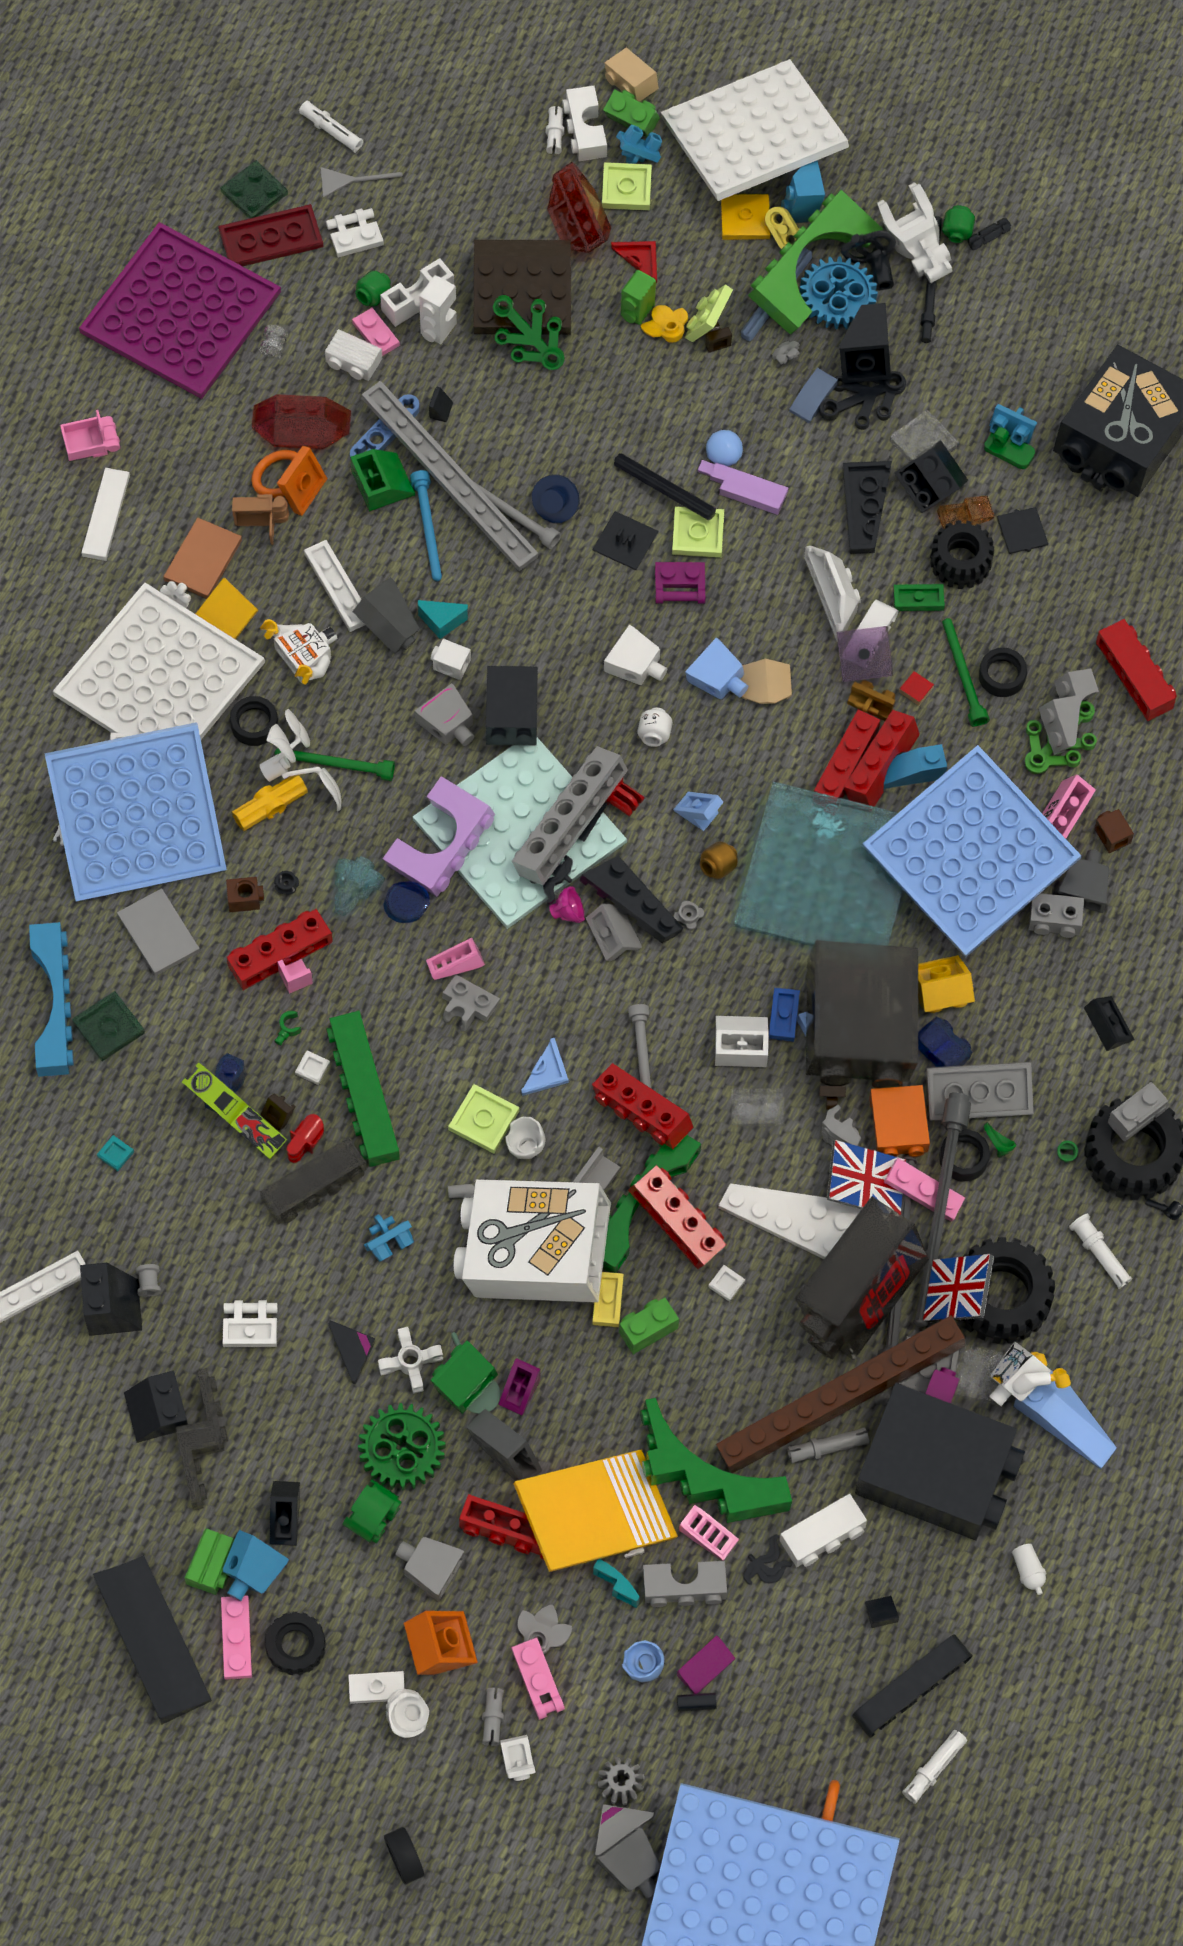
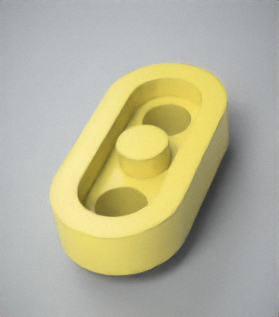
M773 207L766 213V225L782 249L789 242V236H794L799 228L789 211L784 207ZM778 214L783 218L781 223H778L776 220Z

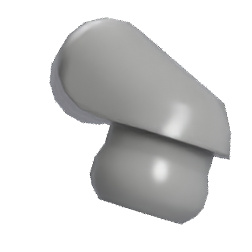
M472 1184L448 1186L449 1199L473 1198L475 1186Z

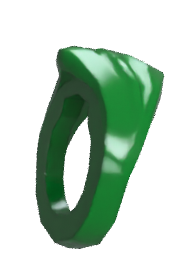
M988 1122L983 1125L987 1135L998 1150V1158L1008 1155L1010 1151L1015 1149L1016 1143L995 1131Z

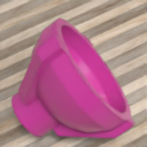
M573 886L564 888L560 892L556 903L551 904L549 907L551 915L554 919L561 917L562 920L576 923L584 921V908Z

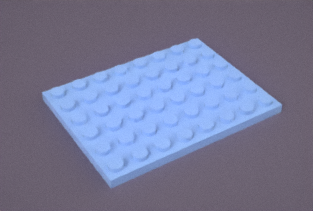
M681 1783L642 1946H874L900 1838Z

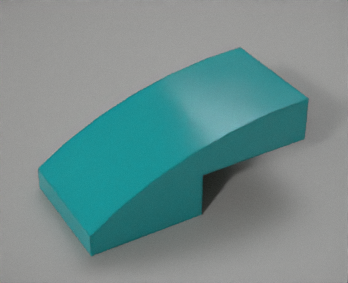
M598 1559L593 1567V1575L615 1585L612 1591L613 1597L637 1608L639 1595L631 1583L614 1567Z

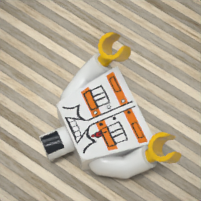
M271 619L264 621L260 627L261 630H267L264 637L266 639H271L272 636L275 637V650L301 683L306 685L309 680L322 678L325 675L331 662L329 644L338 639L331 627L318 633L311 623L305 625H278Z

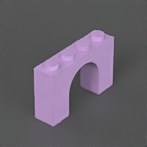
M442 776L429 792L427 798L433 806L456 820L457 831L453 842L439 853L425 854L397 838L383 857V860L390 868L436 897L440 892L446 890L450 883V878L455 871L461 869L465 861L464 858L470 850L477 846L479 837L484 830H487L492 825L495 816L489 805Z

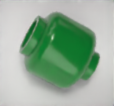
M953 206L945 213L942 226L943 234L953 243H962L964 240H968L974 230V214L966 206Z
M375 270L369 271L356 283L355 295L365 306H378L381 303L380 295L391 288V281L385 273Z

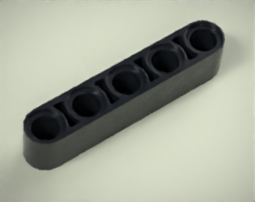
M955 1634L950 1636L858 1708L852 1717L869 1738L873 1737L877 1729L882 1730L897 1718L896 1714L905 1712L917 1702L919 1696L922 1695L924 1697L939 1685L938 1681L947 1679L960 1668L959 1665L962 1662L966 1664L973 1655Z

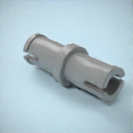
M495 1688L486 1689L485 1712L482 1713V1720L484 1721L482 1744L489 1746L491 1735V1746L500 1745L501 1722L504 1721V1714L502 1713L504 1690L497 1688L495 1699Z

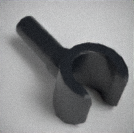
M1147 1199L1145 1205L1164 1212L1171 1220H1177L1183 1213V1206L1177 1201H1173L1169 1206Z

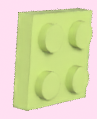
M604 162L602 208L650 210L652 165Z
M725 284L718 290L714 289L707 298L705 296L701 298L696 306V309H698L696 316L694 315L686 326L688 328L685 335L686 339L694 342L715 327L733 289Z
M675 506L672 555L722 558L724 509H716L715 516L711 520H706L686 507Z
M473 1084L449 1124L448 1130L494 1154L509 1130L510 1123L514 1121L519 1113V1107Z

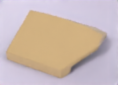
M762 659L742 665L744 675L741 680L748 685L747 691L742 696L743 699L759 704H775L792 696L789 664Z

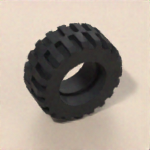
M1133 1095L1125 1096L1122 1102L1117 1098L1111 1101L1110 1106L1104 1105L1099 1110L1098 1116H1094L1084 1147V1156L1087 1157V1169L1089 1171L1093 1170L1092 1178L1096 1183L1099 1181L1103 1182L1102 1189L1107 1192L1111 1189L1116 1191V1197L1123 1199L1124 1195H1130V1200H1139L1140 1195H1144L1145 1199L1153 1198L1155 1192L1162 1194L1167 1190L1168 1185H1173L1177 1180L1178 1174L1181 1172L1183 1166V1123L1180 1119H1174L1175 1112L1170 1107L1157 1118L1154 1117V1120L1140 1131L1148 1134L1155 1140L1160 1150L1159 1158L1148 1165L1138 1166L1129 1164L1120 1159L1112 1148L1111 1142L1117 1133L1111 1128L1108 1120L1111 1112Z
M998 1237L997 1242L994 1243L992 1239H987L982 1242L981 1247L976 1244L970 1248L969 1254L963 1255V1257L984 1254L993 1255L991 1273L997 1271L1011 1273L1024 1283L1028 1291L1027 1300L1017 1308L999 1309L986 1302L984 1318L959 1320L960 1322H966L965 1328L970 1333L973 1330L979 1332L977 1337L984 1341L986 1336L993 1338L992 1343L1000 1344L1001 1339H1007L1008 1344L1016 1342L1017 1337H1021L1024 1340L1030 1337L1032 1331L1037 1332L1049 1315L1055 1290V1280L1052 1279L1053 1271L1051 1266H1045L1046 1258L1042 1253L1036 1255L1034 1253L1035 1247L1030 1244L1027 1247L1022 1246L1019 1239L1014 1238L1013 1242H1006V1237Z

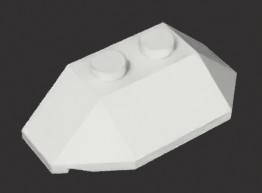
M807 546L805 548V561L836 641H841L857 613L858 604L861 603L859 592L857 589H853L850 569L845 568L840 558L828 551Z

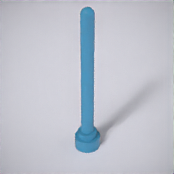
M415 471L410 475L412 487L418 493L431 575L434 581H440L442 574L427 493L431 483L428 471Z

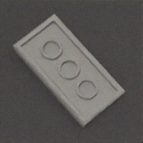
M1031 1062L926 1068L929 1120H942L945 1100L949 1098V1093L953 1092L963 1093L970 1097L971 1110L969 1118L1034 1114Z

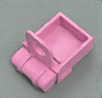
M96 410V417L60 425L69 461L93 456V458L108 455L107 450L115 452L120 449L116 425L111 416L100 418L99 411Z

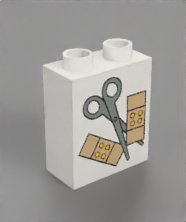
M476 1180L474 1197L464 1198L461 1206V1224L463 1229H469L467 1247H458L455 1251V1277L462 1279L474 1297L598 1302L611 1202L599 1183Z

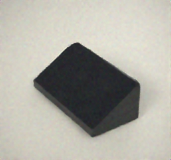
M1112 996L1093 999L1084 1007L1106 1051L1135 1040Z

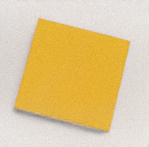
M223 578L195 614L236 640L258 612V609L226 578Z

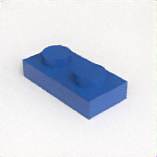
M774 987L768 1039L794 1042L800 990Z

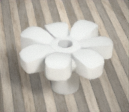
M170 581L167 586L163 585L160 589L161 593L185 608L188 607L191 596L185 593L187 586L184 583L176 585L175 582Z

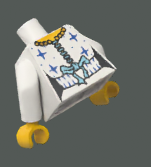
M1014 1342L991 1374V1378L999 1385L989 1397L1002 1407L1011 1395L1021 1402L1037 1386L1050 1385L1052 1381H1055L1057 1388H1066L1071 1385V1381L1066 1370L1063 1368L1055 1369L1053 1374H1050L1051 1370L1046 1367L1048 1364L1044 1354L1038 1352L1030 1353Z

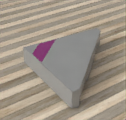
M603 1804L595 1857L599 1856L635 1828L641 1827L649 1820H652L654 1812Z

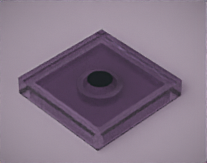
M888 626L837 632L843 682L893 676Z

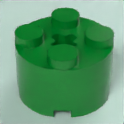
M372 1479L350 1509L353 1513L349 1518H345L342 1525L369 1543L373 1541L377 1544L385 1532L386 1520L388 1519L392 1522L400 1510L399 1507L402 1503L399 1500L400 1497Z

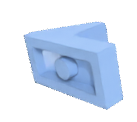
M687 792L673 810L704 831L717 816L718 809L723 804V801L718 795Z

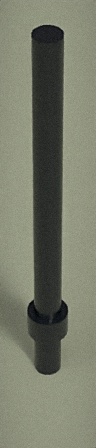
M935 216V219L937 220L939 227L940 245L942 218L939 216ZM928 279L924 313L921 314L920 322L922 326L921 341L923 343L931 342L932 327L935 326L936 317L934 314L936 281L930 283Z

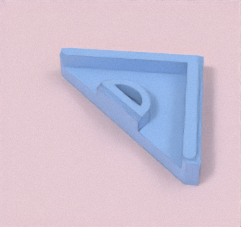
M555 1038L550 1039L548 1046L542 1056H540L525 1086L521 1089L522 1096L569 1083Z

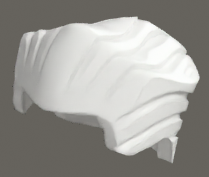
M400 1689L395 1691L388 1698L386 1704V1717L393 1733L403 1738L414 1737L422 1733L426 1729L429 1717L427 1704L419 1693L414 1690Z

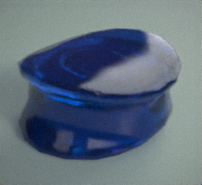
M398 882L388 889L383 904L384 910L388 917L396 922L411 923L417 921L425 913L430 904V896L428 891L416 882Z

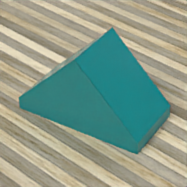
M418 600V616L441 639L468 620V605Z

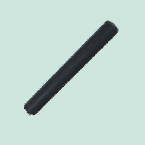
M622 453L615 457L614 466L706 520H711L715 516L716 508Z

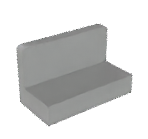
M601 904L586 917L606 961L615 960L626 950H639L642 948L627 914L624 915L618 911L616 904Z
M598 1147L573 1183H599L605 1192L620 1172L621 1167L604 1157V1149Z

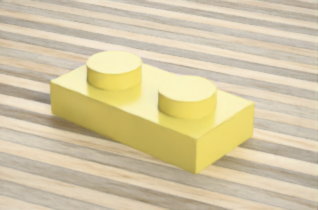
M602 1272L599 1301L594 1302L593 1325L619 1327L624 1274Z

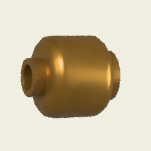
M722 841L716 842L705 849L700 858V868L703 873L715 879L725 877L734 871L738 864L736 849Z

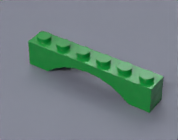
M686 1135L674 1149L666 1144H659L661 1148L657 1154L652 1153L644 1165L646 1167L642 1175L637 1174L630 1187L656 1165L659 1168L665 1169L671 1178L686 1173L700 1154L701 1143ZM630 1192L627 1196L624 1194L621 1196L616 1205L617 1211L613 1217L609 1215L603 1269L610 1273H617L629 1256V1227L633 1215L640 1204Z

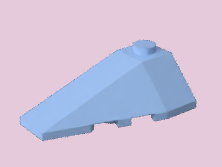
M1052 1381L1050 1385L1037 1386L1021 1402L1017 1398L1015 1399L1013 1407L1100 1469H1102L1117 1449L1071 1386L1057 1388L1055 1381Z

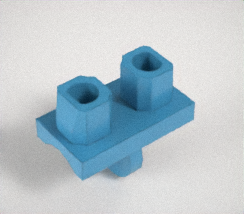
M631 124L626 132L619 131L616 137L621 142V154L626 156V163L636 164L638 161L644 162L645 158L658 163L661 158L658 151L662 144L660 135L651 132L646 140L641 139L643 136L642 129Z
M997 404L989 426H991L990 432L995 433L998 427L1005 428L1009 435H1011L1010 439L1012 442L1020 446L1024 442L1030 443L1037 422L1023 416L1024 409L1021 407L1015 412Z
M378 1214L374 1216L376 1225L370 1227L369 1231L371 1235L379 1231L382 1234L365 1243L364 1247L367 1252L372 1251L373 1255L380 1262L393 1255L386 1243L388 1240L394 1238L400 1250L414 1243L409 1228L412 1226L407 1220L389 1230L388 1226L395 1223L393 1217L390 1216L383 1220Z

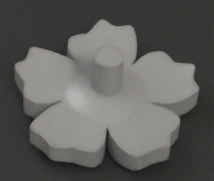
M787 341L780 344L779 348H776L773 352L772 358L776 359L780 364H785L787 360L798 357V354H800L798 351L799 342Z

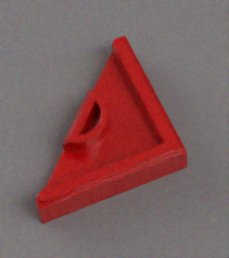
M656 241L611 242V249L637 270L654 278L657 283Z

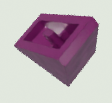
M516 1358L498 1405L523 1415L540 1382V1369Z

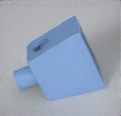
M715 638L685 671L689 683L718 699H723L729 691L740 698L748 689V685L740 680L744 675L742 664L718 638Z

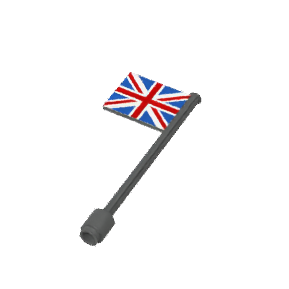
M957 1092L949 1093V1098L945 1100L941 1123L946 1127L948 1133L916 1320H913V1323L921 1328L927 1327L929 1322H938L952 1315L954 1320L984 1318L994 1258L991 1254L938 1259L958 1136L962 1130L967 1129L971 1110L970 1097Z
M834 1140L832 1144L827 1200L898 1219L894 1261L901 1254H904L906 1258L912 1199L884 1183L894 1161L899 1157ZM906 1156L899 1158L915 1168L917 1160L914 1157ZM903 1286L899 1297L889 1306L886 1346L878 1350L877 1355L898 1344ZM899 1290L892 1297L890 1303L898 1296Z

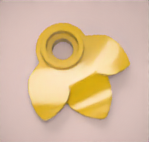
M666 305L655 306L652 309L653 320L641 324V329L651 337L662 336L667 342H677L684 334V325L688 321V313L684 308L672 311Z

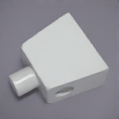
M631 625L627 627L604 660V671L606 673L639 685L643 684L648 675L661 681L667 672V668L657 663L660 659L659 647Z

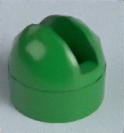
M1063 1141L1057 1148V1156L1063 1162H1071L1078 1155V1147L1072 1141ZM1060 1150H1073V1155L1061 1154Z

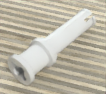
M1084 1214L1076 1219L1069 1228L1077 1233L1083 1241L1082 1246L1092 1251L1113 1279L1118 1289L1126 1285L1125 1282H1130L1132 1277L1129 1276L1103 1241L1104 1234L1101 1231H1097L1089 1220V1214Z

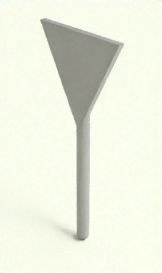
M321 167L323 197L352 182L402 177L403 174L402 172L352 177Z

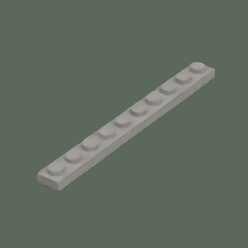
M381 381L362 394V400L518 571H521L538 558V552Z

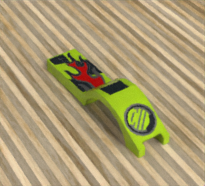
M198 1062L196 1072L188 1080L184 1078L182 1083L264 1155L271 1159L285 1144L287 1139Z

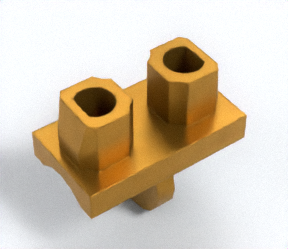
M862 680L860 683L854 682L847 704L886 721L896 701L894 699L895 693L889 690H883L882 693L873 690V684L867 680Z

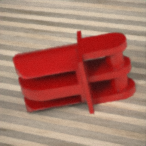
M622 778L605 802L608 805H613L630 817L633 813L632 811L638 808V803H642L645 797L625 784Z
M308 1115L294 1132L290 1131L291 1142L287 1146L290 1162H299L307 1151L311 1154L314 1153V1147L324 1135V1124L318 1115Z

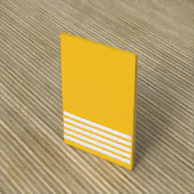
M642 1449L518 1480L513 1483L549 1572L669 1541L678 1537L657 1485L651 1486L649 1477L644 1476L642 1461H645V1456Z

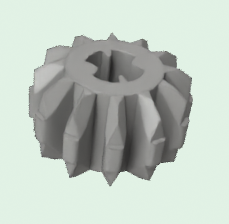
M616 1757L615 1766L607 1761L605 1763L607 1771H599V1777L603 1780L598 1782V1788H606L602 1792L603 1798H607L612 1794V1804H615L618 1797H620L622 1804L627 1805V1796L631 1800L636 1801V1792H643L644 1786L640 1782L644 1781V1774H637L640 1770L639 1764L630 1768V1758L625 1760V1764H621L620 1758ZM618 1776H624L623 1780L628 1779L625 1781L624 1786H619V1782L615 1783Z

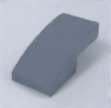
M817 368L799 392L789 412L810 423L819 412L821 403L836 387L838 379Z

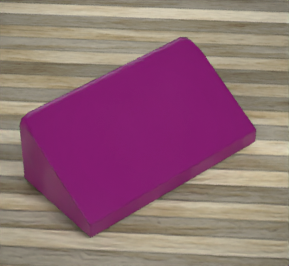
M716 1635L677 1671V1677L694 1694H698L736 1658Z

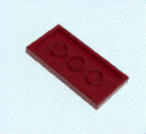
M311 204L218 226L227 258L241 266L324 247Z

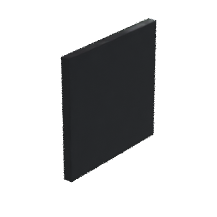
M614 511L592 550L637 570L659 531Z

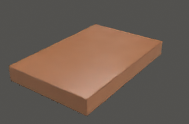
M197 517L166 571L164 581H173L176 585L184 583L188 591L207 599L215 589L239 547L242 536Z

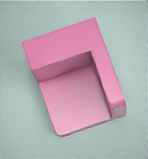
M302 959L286 966L283 960L277 961L279 974L289 994L313 984L312 973L309 968H306Z

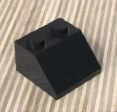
M174 1370L147 1377L124 1392L137 1443L189 1429Z

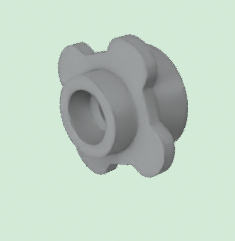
M684 901L679 908V912L674 914V918L678 922L685 924L687 929H694L699 918L704 916V910L698 908L695 903Z

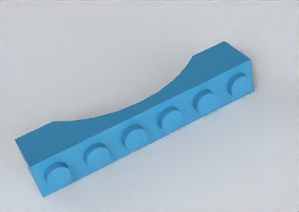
M60 922L29 925L32 957L49 977L53 989V1008L50 1019L43 1034L35 1043L36 1070L38 1077L69 1074V1066H74L73 1050H68V1042L73 1041L72 1026H67V1018H71V1004L66 1002V994H70L69 978L65 979L64 974L65 970H69L68 955L63 954V947H68L67 931L62 932Z

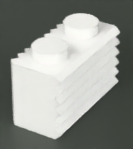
M338 329L325 350V358L331 368L347 371L357 380L365 379L369 381L382 360V348Z

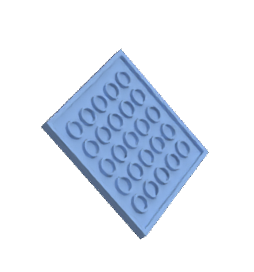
M197 722L44 753L76 901L227 870Z
M979 745L863 843V847L965 958L1081 859L1078 851Z

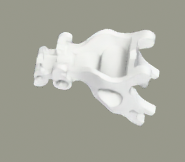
M914 182L908 185L916 201L913 203L915 211L895 221L887 202L881 200L877 204L886 230L895 237V250L906 258L913 259L911 262L919 278L925 274L928 281L933 283L953 272L949 263L951 257L945 244L939 245V227L934 217L932 205L921 185Z

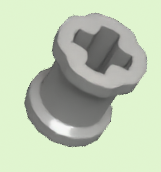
M145 1264L136 1268V1274L139 1275L140 1288L137 1290L139 1296L150 1297L161 1294V1287L158 1286L157 1273L160 1271L158 1265Z

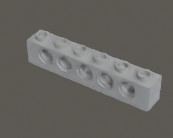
M596 746L593 752L586 758L579 771L574 774L565 790L559 794L550 810L545 813L536 829L531 832L522 848L516 852L512 863L519 876L541 885L545 884L628 771L621 755Z

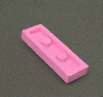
M897 1158L884 1183L934 1212L939 1182ZM949 1189L945 1219L952 1222L965 1197Z
M244 1596L242 1601L233 1597H221L224 1679L252 1678L249 1596Z

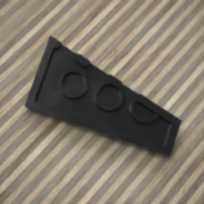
M892 461L843 463L850 554L875 553Z
M619 855L581 875L579 879L581 883L585 886L590 884L598 890L597 895L604 900L608 898L618 906V911L624 915H631L637 920L636 924L662 944L682 932L683 927Z

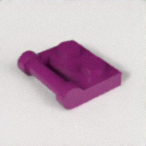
M655 562V604H663V601H698V604H705V562ZM663 588H697L698 591H663Z

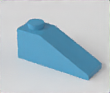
M942 744L916 748L897 755L887 770L884 789L939 779L947 771Z

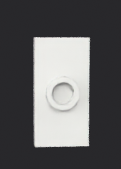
M403 1671L349 1675L350 1704L386 1702L395 1691L405 1689Z

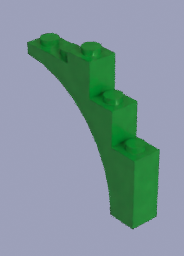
M656 1398L645 1400L644 1408L640 1410V1416L643 1426L647 1425L649 1434L646 1435L649 1451H647L645 1461H642L644 1476L649 1477L651 1486L680 1480L681 1493L683 1496L687 1495L689 1504L718 1499L719 1512L721 1515L725 1514L727 1523L790 1511L792 1498L786 1476L773 1478L745 1477L723 1471L704 1462L689 1451L672 1433L662 1416Z

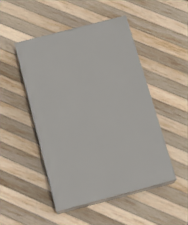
M162 888L117 912L119 919L155 976L200 952V948Z

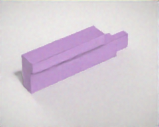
M702 460L698 468L699 473L708 475L710 480L722 484L719 495L776 515L779 514L788 493V487L719 463L713 464Z

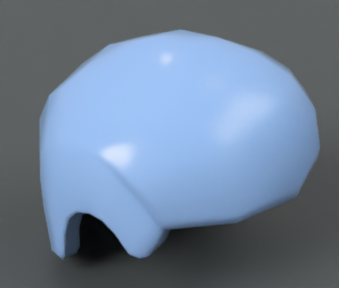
M720 430L713 433L708 439L706 453L708 459L714 464L719 463L728 467L736 464L741 458L743 446L736 433L730 430Z
M650 1641L635 1642L624 1652L622 1667L633 1680L639 1682L653 1681L661 1674L664 1668L663 1651L658 1645ZM639 1661H640V1663H641V1665H642V1667H643L644 1670H642V1669L639 1667Z

